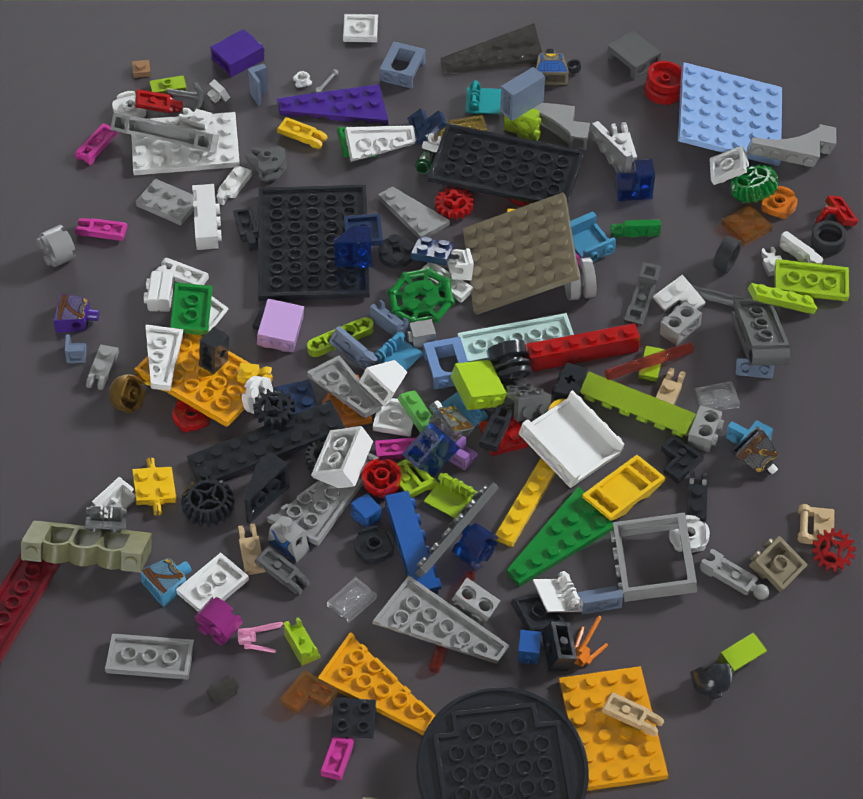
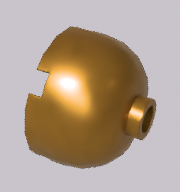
M130 374L117 377L109 389L111 404L119 411L135 413V409L139 410L145 400L146 393L145 390H142L143 380L139 376Z

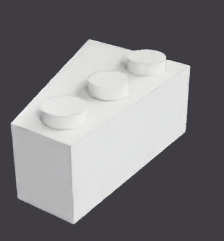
M214 184L192 185L197 250L218 249V241H222L221 230H218L221 227L220 217H217V214H220V204H216Z

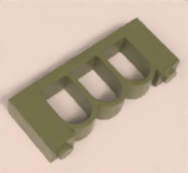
M33 521L21 541V560L41 562L43 559L50 563L70 561L78 566L98 564V566L106 569L121 568V571L141 573L152 550V533L129 530L115 533L110 532V529H101V531L95 532L82 525Z

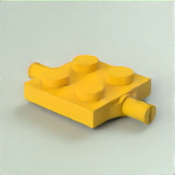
M147 458V468L132 469L136 505L153 506L154 515L157 516L158 510L159 516L162 514L161 505L176 503L172 467H155L154 458H151V462L150 458Z

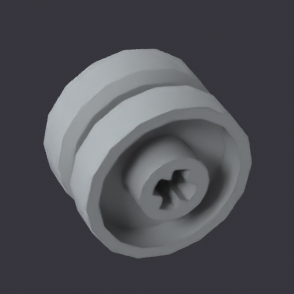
M590 257L580 258L578 261L580 279L564 284L569 301L578 300L581 293L584 298L596 296V274Z

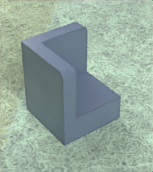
M66 335V362L86 363V343H71L70 335Z

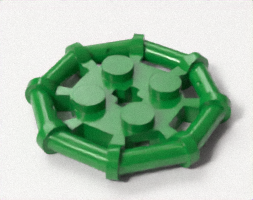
M431 267L407 273L404 271L393 287L387 291L391 306L390 312L402 321L403 318H406L409 321V325L416 321L432 319L433 323H439L443 315L455 303L451 289L452 281L449 277L446 278L431 270ZM424 277V280L412 282L411 280L414 278ZM430 278L438 281L439 284L434 285ZM406 282L407 285L404 287V291H399ZM444 290L445 298L440 297V291ZM421 295L425 296L423 298V301H420L419 299H417V297ZM397 299H402L403 305L398 306ZM437 305H442L437 312H435L434 308ZM406 311L409 312V311H410V312H412L413 316L410 317V316H408L407 314H405L404 312H406Z

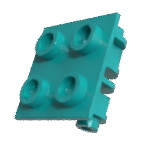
M476 80L470 84V88H467L465 113L500 115L501 89L480 88V83Z

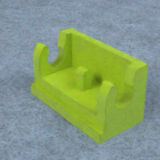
M296 618V624L291 626L289 621L283 623L284 636L302 666L321 658L318 649L313 644L299 618Z
M753 632L722 651L717 658V662L731 665L732 673H734L742 666L765 654L767 650Z

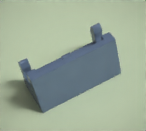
M379 300L378 308L375 304L370 306V318L390 335L394 336L396 332L399 333L400 331L406 333L410 329L409 321L406 318H403L402 321L385 308V303L382 300Z

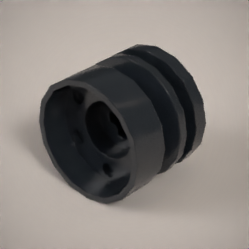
M524 340L504 341L486 350L488 360H490L492 365H496L494 369L501 383L515 382L533 373L532 367L529 366L530 360L523 358L528 354Z

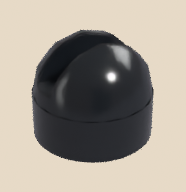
M572 59L567 63L569 72L574 74L581 71V62L578 59Z

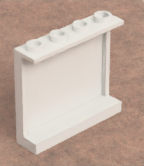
M573 390L566 400L532 422L529 420L523 422L518 433L570 488L620 455L625 445L621 438L616 436L609 426Z

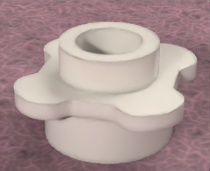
M305 71L298 72L293 77V80L296 81L295 86L298 88L312 85V81L309 79L310 75Z

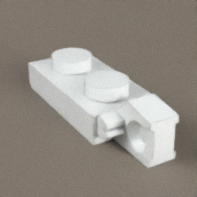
M236 165L220 185L216 196L217 203L224 205L229 198L235 199L252 177V170Z

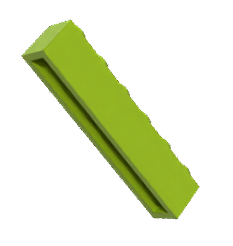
M589 371L580 390V393L584 395L583 399L594 403L597 400L602 402V407L612 410V407L619 409L618 413L627 417L630 414L637 416L636 420L647 424V421L655 423L653 427L663 431L665 428L672 430L671 434L680 438L683 435L689 436L696 414Z

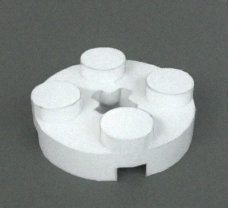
M135 91L120 93L112 103L114 113H123L141 118L146 116L147 109L134 107Z
M253 376L246 382L244 386L247 388L245 394L242 393L244 409L254 414L253 404H255V398H260L261 392L266 394L267 389L273 392L269 378Z
M687 515L688 531L694 535L689 537L691 552H701L709 541V527L706 523L703 524L700 518ZM679 529L670 530V542L674 545L673 547L676 551L682 552Z

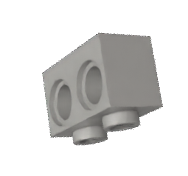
M687 302L676 306L669 316H665L661 320L660 335L677 346L701 325L702 313Z
M700 405L689 432L687 444L690 447L710 452L712 445L716 446L719 437L717 432L722 431L724 420H721L722 412Z
M466 578L449 604L483 627L500 600L469 578Z

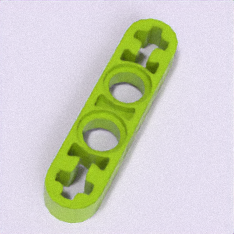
M363 317L343 325L341 328L346 332H353L354 334L351 336L359 340L373 333L374 322L371 318ZM335 329L309 340L307 343L308 354L312 357H319L336 350L328 342Z

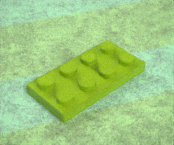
M776 259L774 263V288L788 292L792 291L800 295H809L812 298L848 302L849 267Z

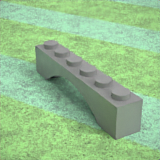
M113 113L110 129L207 152H216L219 140L218 134L123 113Z

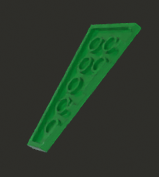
M579 486L507 569V575L518 587L523 586L609 534L610 531H614L613 522L582 498L585 492Z

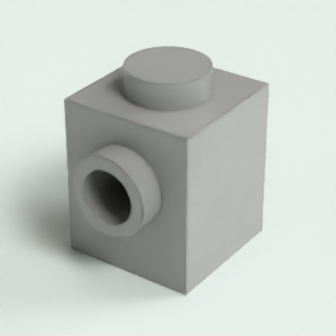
M432 319L410 323V331H407L408 341L412 342L413 347L417 349L423 348V343L436 341V332Z

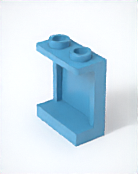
M593 211L570 221L575 253L581 258L590 257L592 262L615 252L616 247L615 238L609 239L597 225V215Z

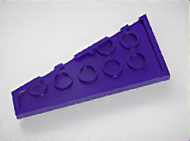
M379 84L277 98L279 113L283 116L301 117L303 115H310L316 119H319V116L328 117V120L348 122L364 120L370 124H373V121L382 122V125H388V117Z

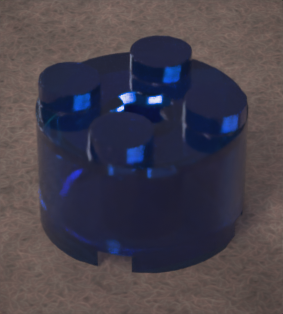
M478 523L472 526L468 524L462 531L463 536L454 545L452 552L455 553L458 559L475 570H479L483 567L480 565L483 560L487 562L493 555L498 544L495 539H498V536Z

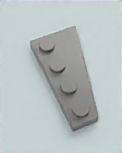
M340 355L307 372V377L362 417L367 418L381 410L379 402L359 383L360 379Z

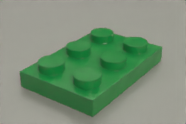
M175 283L170 328L183 329V333L207 334L209 331L213 286Z

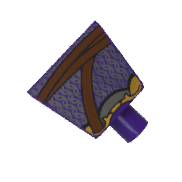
M60 293L54 316L55 331L58 333L85 331L88 321H99L100 312L99 310H91L89 300L86 298Z

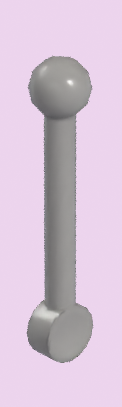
M337 69L332 70V74L320 87L316 88V93L322 92V89L328 82L338 75Z

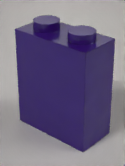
M244 29L210 46L211 59L230 77L264 60V46L258 43L252 34H249Z

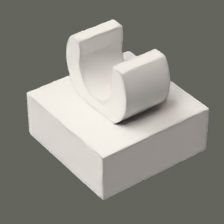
M215 79L209 83L212 90L207 95L214 103H217L220 98L225 102L230 98L225 88Z
M429 134L428 141H423L422 148L437 152L442 136H438V140L435 142L433 140L434 134Z

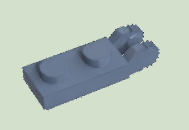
M340 326L335 329L328 341L346 358L364 371L367 367H371L372 364H376L378 361L377 356L373 352L367 351L368 349Z

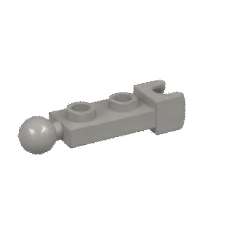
M711 549L709 559H702L700 570L706 575L714 576L746 596L752 591L756 599L765 600L768 597V587L763 584L756 585L758 577L723 558V554Z

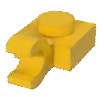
M240 363L237 382L246 383L253 376L267 377L271 381L272 368L262 367L260 369V366L257 364Z

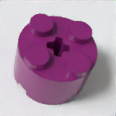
M211 597L194 617L199 623L198 630L204 635L209 633L220 646L232 637L243 624V621L238 614L234 616L231 612L233 608L218 597L214 599Z

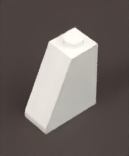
M395 360L367 367L359 383L385 407L399 388L407 371Z

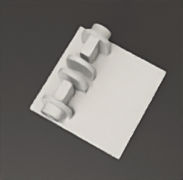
M565 571L558 574V579L532 580L547 612L582 611L580 608L581 599L577 594L576 588H574V584L571 583L570 575Z

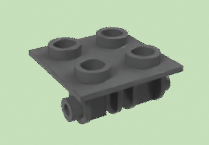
M91 505V507H86V515H90V517H86L85 528H89L90 531L98 532L101 529H110V532L119 533L122 530H126V519H122V517H126L127 509L113 507L112 518H110L111 506H109L108 518H104L105 506L102 509V517H100L101 506Z

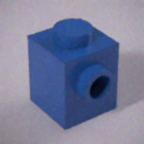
M368 493L362 497H357L351 503L352 518L364 528L373 526L382 520V508Z

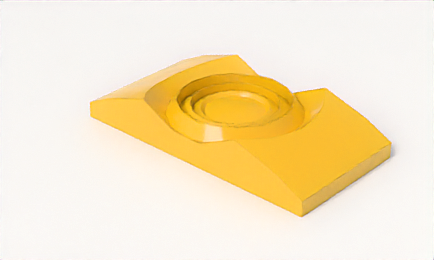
M635 455L586 491L582 498L612 521L626 515L640 500L648 498L665 481V477L641 457Z

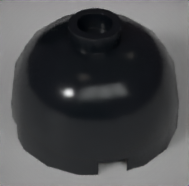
M729 664L709 665L710 668L703 669L701 667L690 672L695 690L701 695L710 696V699L721 698L722 693L728 691L733 682L732 669Z

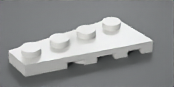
M413 126L346 127L345 129L351 162L414 145L416 142Z
M146 325L151 389L170 391L182 342L183 329Z

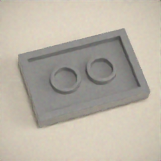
M155 179L136 200V206L178 225H182L194 211L193 194Z

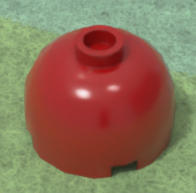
M379 458L374 459L363 468V486L374 497L385 498V495L394 494L399 489L401 470L397 463L390 459H385L386 461H379Z

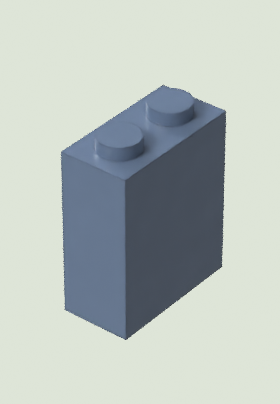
M532 67L502 85L500 112L513 121L544 102L545 76L543 73Z

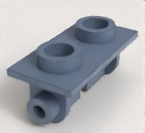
M740 357L736 359L735 375L773 379L775 365L750 366L747 358Z

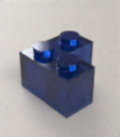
M652 159L634 160L633 172L615 174L614 186L617 201L653 199L655 170Z

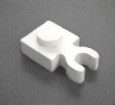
M183 108V114H180L179 118L182 122L189 121L190 126L206 130L213 116L212 113L196 109L195 112H192L189 108Z
M771 247L770 253H767L764 248L761 251L762 264L768 277L774 276L775 260H782L780 255L775 256L776 250L774 247Z

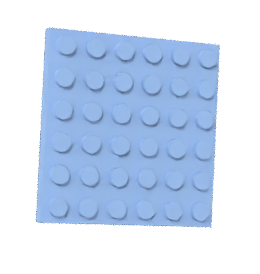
M683 63L680 87L679 142L724 153L739 146H743L747 152V146L752 137L781 139L782 87ZM747 154L748 159L775 166H779L781 163L780 160Z

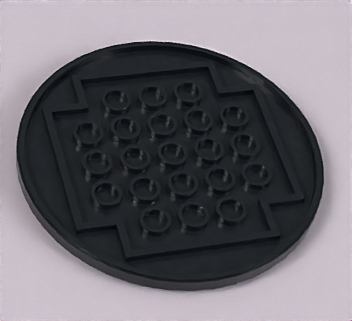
M499 686L481 688L463 694L449 702L437 713L422 737L417 755L416 776L422 799H585L589 781V768L581 737L561 710L532 692L513 687Z

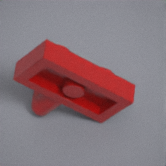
M830 195L825 200L828 206L823 208L815 220V223L818 224L824 221L830 213L834 214L837 221L843 226H855L858 223V219L841 196Z

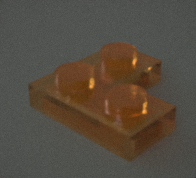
M304 670L282 696L280 704L296 714L299 713L309 699L327 709L334 701V698L339 695V690Z

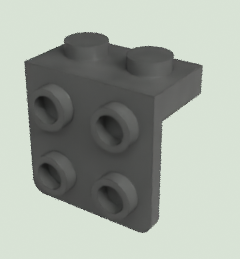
M529 383L522 384L521 387L510 385L505 388L506 397L514 400V420L516 421L537 419L548 412L551 405V394L544 392V389L535 388L533 384Z

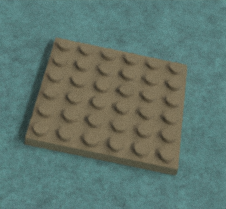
M564 192L463 228L465 249H470L474 263L470 285L473 287L471 295L473 311L476 315L580 279L567 199Z

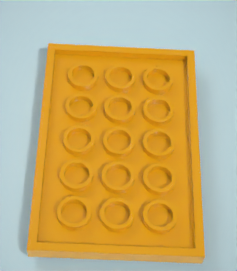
M183 333L170 391H164L228 427L245 410L242 404V393L245 394L247 388L244 387L246 383L237 382L240 363L249 362L228 351V361L215 374H212L199 366L200 339L203 336ZM147 356L134 368V374L150 382Z
M641 666L559 678L566 717L571 721L581 737L588 759L589 781L587 791L668 779L658 733L655 737L650 736L642 730L602 712V708L611 693H616L650 709L652 712ZM646 719L645 722H647V723L651 724L652 726L656 727L655 724L650 723V722Z

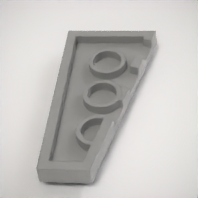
M599 121L592 123L591 139L598 144L599 150L605 154L609 164L613 165L617 175L621 176L624 182L630 180L633 154L631 152L626 153V148L622 144L618 145L617 139L614 136L610 137L609 131Z
M393 186L378 194V199L418 239L419 237H430L450 226V220Z

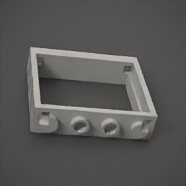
M685 513L613 522L614 531H610L611 541L616 542V547L613 548L614 560L618 559L619 565H615L617 577H621L618 589L624 595V602L697 592V581ZM679 529L687 580L629 588L621 537Z

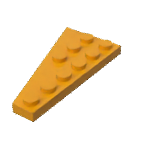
M351 632L318 677L319 683L351 699L376 700V712L421 735H424L428 725L436 716L421 700H417L411 694V691L406 686L404 687L398 681V678L378 658L370 654L368 648L360 644Z

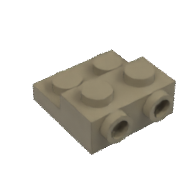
M778 536L775 540L770 538L763 545L764 550L762 552L758 550L750 558L752 562L749 564L762 580L767 578L779 592L784 590L808 565L781 536Z

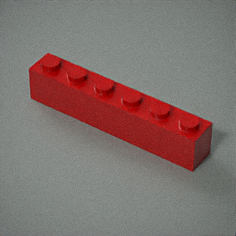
M635 323L532 342L526 344L528 354L525 358L530 360L529 366L532 367L534 372L565 366L566 363L576 364L639 352L640 335Z

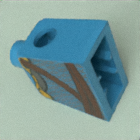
M167 558L142 569L140 573L141 582L161 606L165 607L178 596L176 589L186 581L185 575L190 573L192 569L187 561L176 566L171 559Z

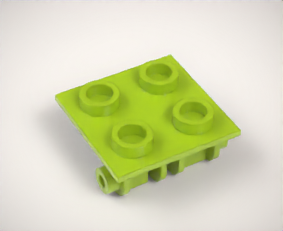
M440 473L438 477L440 482L426 497L424 502L452 518H456L460 514V510L472 500V496L477 491L472 486L463 484V481H458L457 478L453 479L448 476V473Z

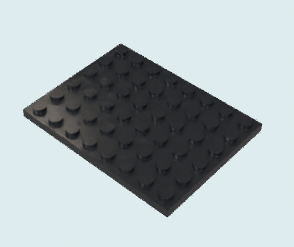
M366 184L259 188V301H265V299L370 298L368 247L347 248L344 216L367 215Z

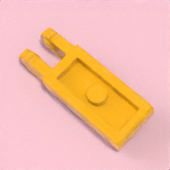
M287 117L277 128V133L309 144L316 149H320L323 145L322 142L328 139L327 135L322 131Z

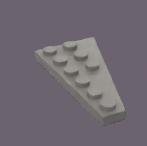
M411 576L405 579L372 622V624L495 664L500 661L510 646Z

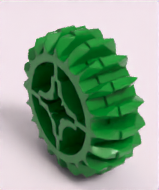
M760 165L756 167L751 166L746 168V173L731 178V193L737 201L742 203H757V201L770 198V195H774V191L778 190L777 186H779L775 170H772L771 167H766V165L762 167Z

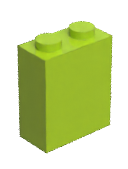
M490 360L455 363L450 377L467 410L502 406L507 393Z

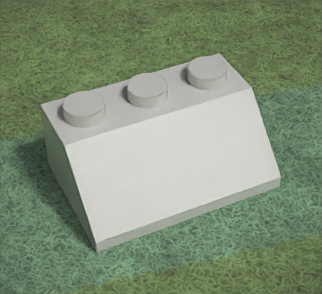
M362 426L330 430L311 476L337 488L355 486L373 440Z

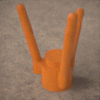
M601 616L596 618L581 645L579 644L584 627L580 628L574 644L577 660L574 664L578 666L590 665L592 660L608 647V644L605 643L590 656V649L586 646L598 626Z

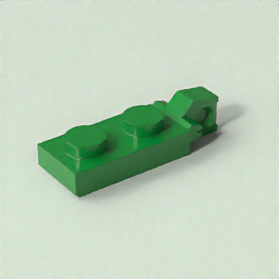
M624 220L622 224H611L610 234L611 237L616 238L624 236L633 238L637 236H660L661 220Z

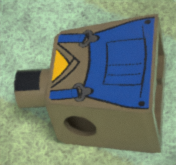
M547 49L545 53H540L536 69L545 76V85H568V68L564 55L562 53H555L554 49Z

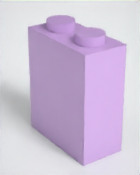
M268 299L257 334V345L294 353L303 321L304 306Z

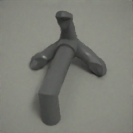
M197 82L192 83L197 91L195 93L174 89L166 90L167 94L172 98L180 97L197 101L195 106H193L192 112L200 109L205 97L202 88Z

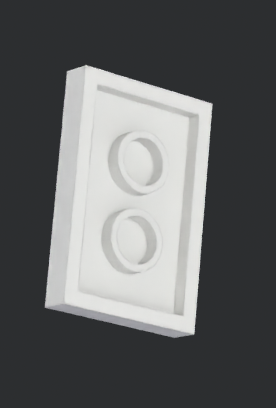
M220 553L179 586L176 592L195 610L199 611L211 597L213 599L218 597L225 601L249 581V576Z

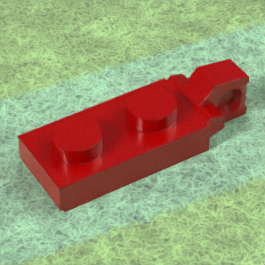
M136 89L134 107L173 113L181 112L183 101L173 100L174 98L168 94Z

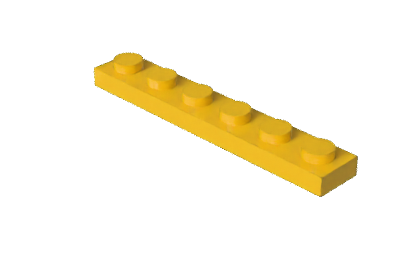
M540 458L496 532V541L510 547L514 546L556 473L542 458Z

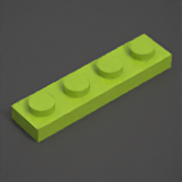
M751 283L747 288L754 301L815 314L817 311L814 300L809 295L783 291L779 288H771L763 284Z

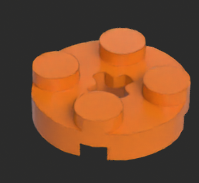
M777 186L778 190L774 191V195H770V198H765L761 201V209L769 215L786 219L796 210L798 200L791 189Z

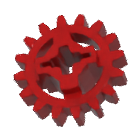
M451 187V190L444 188V192L439 191V196L435 197L437 213H442L443 217L448 216V220H451L452 217L456 221L458 217L465 219V214L469 216L470 211H473L474 198H472L471 193L467 194L465 189L461 191V188L454 189V187Z
M831 528V533L823 530L824 536L818 534L817 539L819 541H813V546L817 547L812 549V553L817 554L813 557L814 561L820 560L818 566L822 567L825 565L827 572L830 568H833L834 573H836L839 567L844 571L845 564L851 566L849 559H855V555L851 553L856 551V547H851L854 544V539L848 540L849 533L842 535V529L838 533H835L834 528ZM833 538H838L842 541L839 542L834 540ZM825 541L826 547L820 552L821 545ZM830 544L837 549V556L833 551L830 552ZM848 549L846 557L842 559V553ZM827 559H830V560L835 561V563H831V562H828V561H826V560H827Z

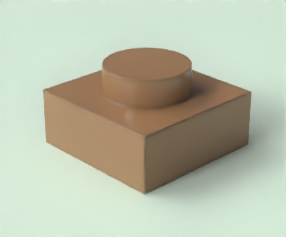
M149 60L132 61L134 78L151 77Z

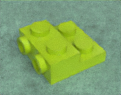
M533 108L513 121L504 115V130L516 133L518 138L538 141L541 131H539L541 118H539L540 110Z

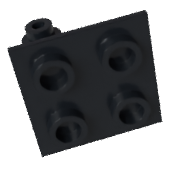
M334 698L331 737L374 739L376 700Z

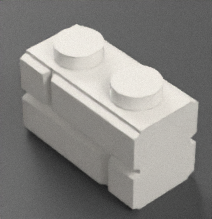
M152 271L150 278L146 280L148 292L144 293V303H147L149 311L160 310V312H169L174 289V275L172 272Z

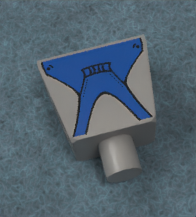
M281 516L270 527L268 544L295 563L309 551L305 530L294 523L290 517Z

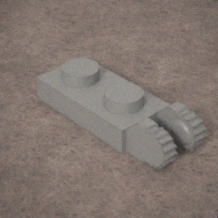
M100 345L87 378V388H92L95 379H99L97 387L99 390L104 389L118 357V347Z

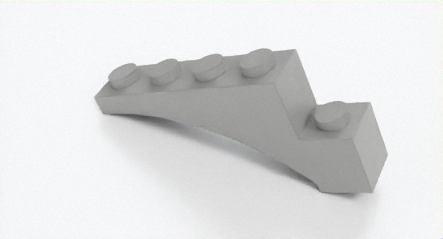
M541 103L534 107V109L540 110L541 126L562 138L569 145V148L587 150L590 123L574 121L575 106Z
M819 124L817 129L805 135L789 139L775 140L752 137L747 146L746 153L814 168L820 158V153L831 154L836 146V127Z

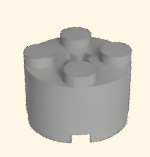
M62 225L40 233L39 238L36 239L39 249H42L45 254L44 260L48 266L57 267L76 258V254L73 255L72 252L75 250L74 243L67 230L62 231Z

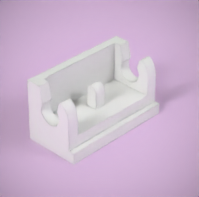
M470 249L452 250L451 254H458L459 258L449 259L448 261L451 279L472 280L474 263Z
M118 477L92 501V506H101L100 517H102V509L105 506L104 518H108L109 506H111L110 518H112L113 507L127 509L136 501L135 494L132 493L134 489L123 481L121 477Z

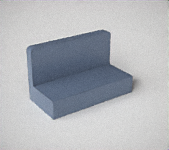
M264 63L248 69L250 95L258 106L262 105L261 95L268 93L267 67Z
M616 586L577 593L581 599L580 608L582 615L622 608L623 594L621 590H617Z

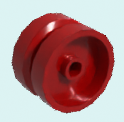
M669 61L653 63L648 69L644 86L645 95L649 100L661 105H670L677 102L680 98L681 67Z

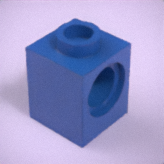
M520 631L518 662L539 664L541 632Z

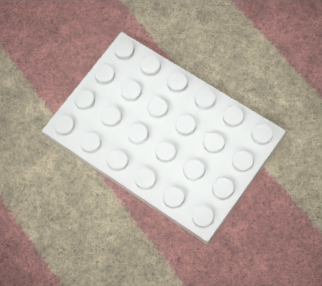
M235 112L212 114L213 118L206 130L190 126L189 121H180L179 116L152 118L151 120L218 134L217 151L207 152L131 134L134 175L240 166Z

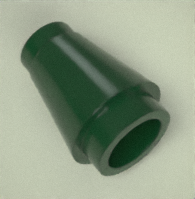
M424 150L415 162V168L418 173L427 174L430 172L433 156L431 151Z

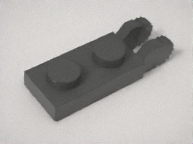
M267 546L255 559L257 565L284 586H287L296 595H300L303 590L292 581L294 578L305 587L310 584V580L296 566L270 546Z

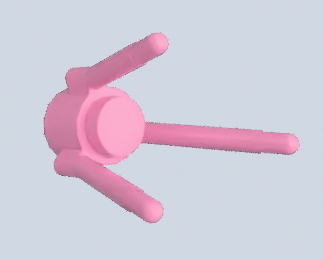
M283 622L238 629L239 645H244V649L276 653L275 649L253 645L252 642H256V632L281 628Z

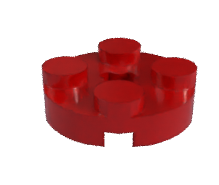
M178 400L176 406L172 409L173 422L182 432L187 433L207 427L210 423V417L181 400ZM188 412H192L195 415L189 416Z

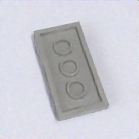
M112 634L105 671L110 674L189 679L195 645L194 640Z

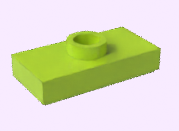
M184 75L150 81L152 92L167 94V89L187 91Z
M646 346L639 371V379L657 382L665 349Z

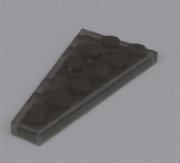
M533 23L440 58L443 75L537 64L538 56L542 53L535 24Z

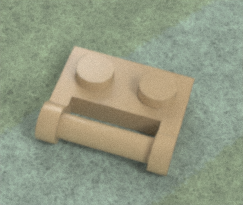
M807 504L799 505L800 532L798 533V542L813 544V541H819L817 539L818 534L824 536L823 530L831 533V528H834V509L810 507ZM808 516L813 517V535L808 533Z

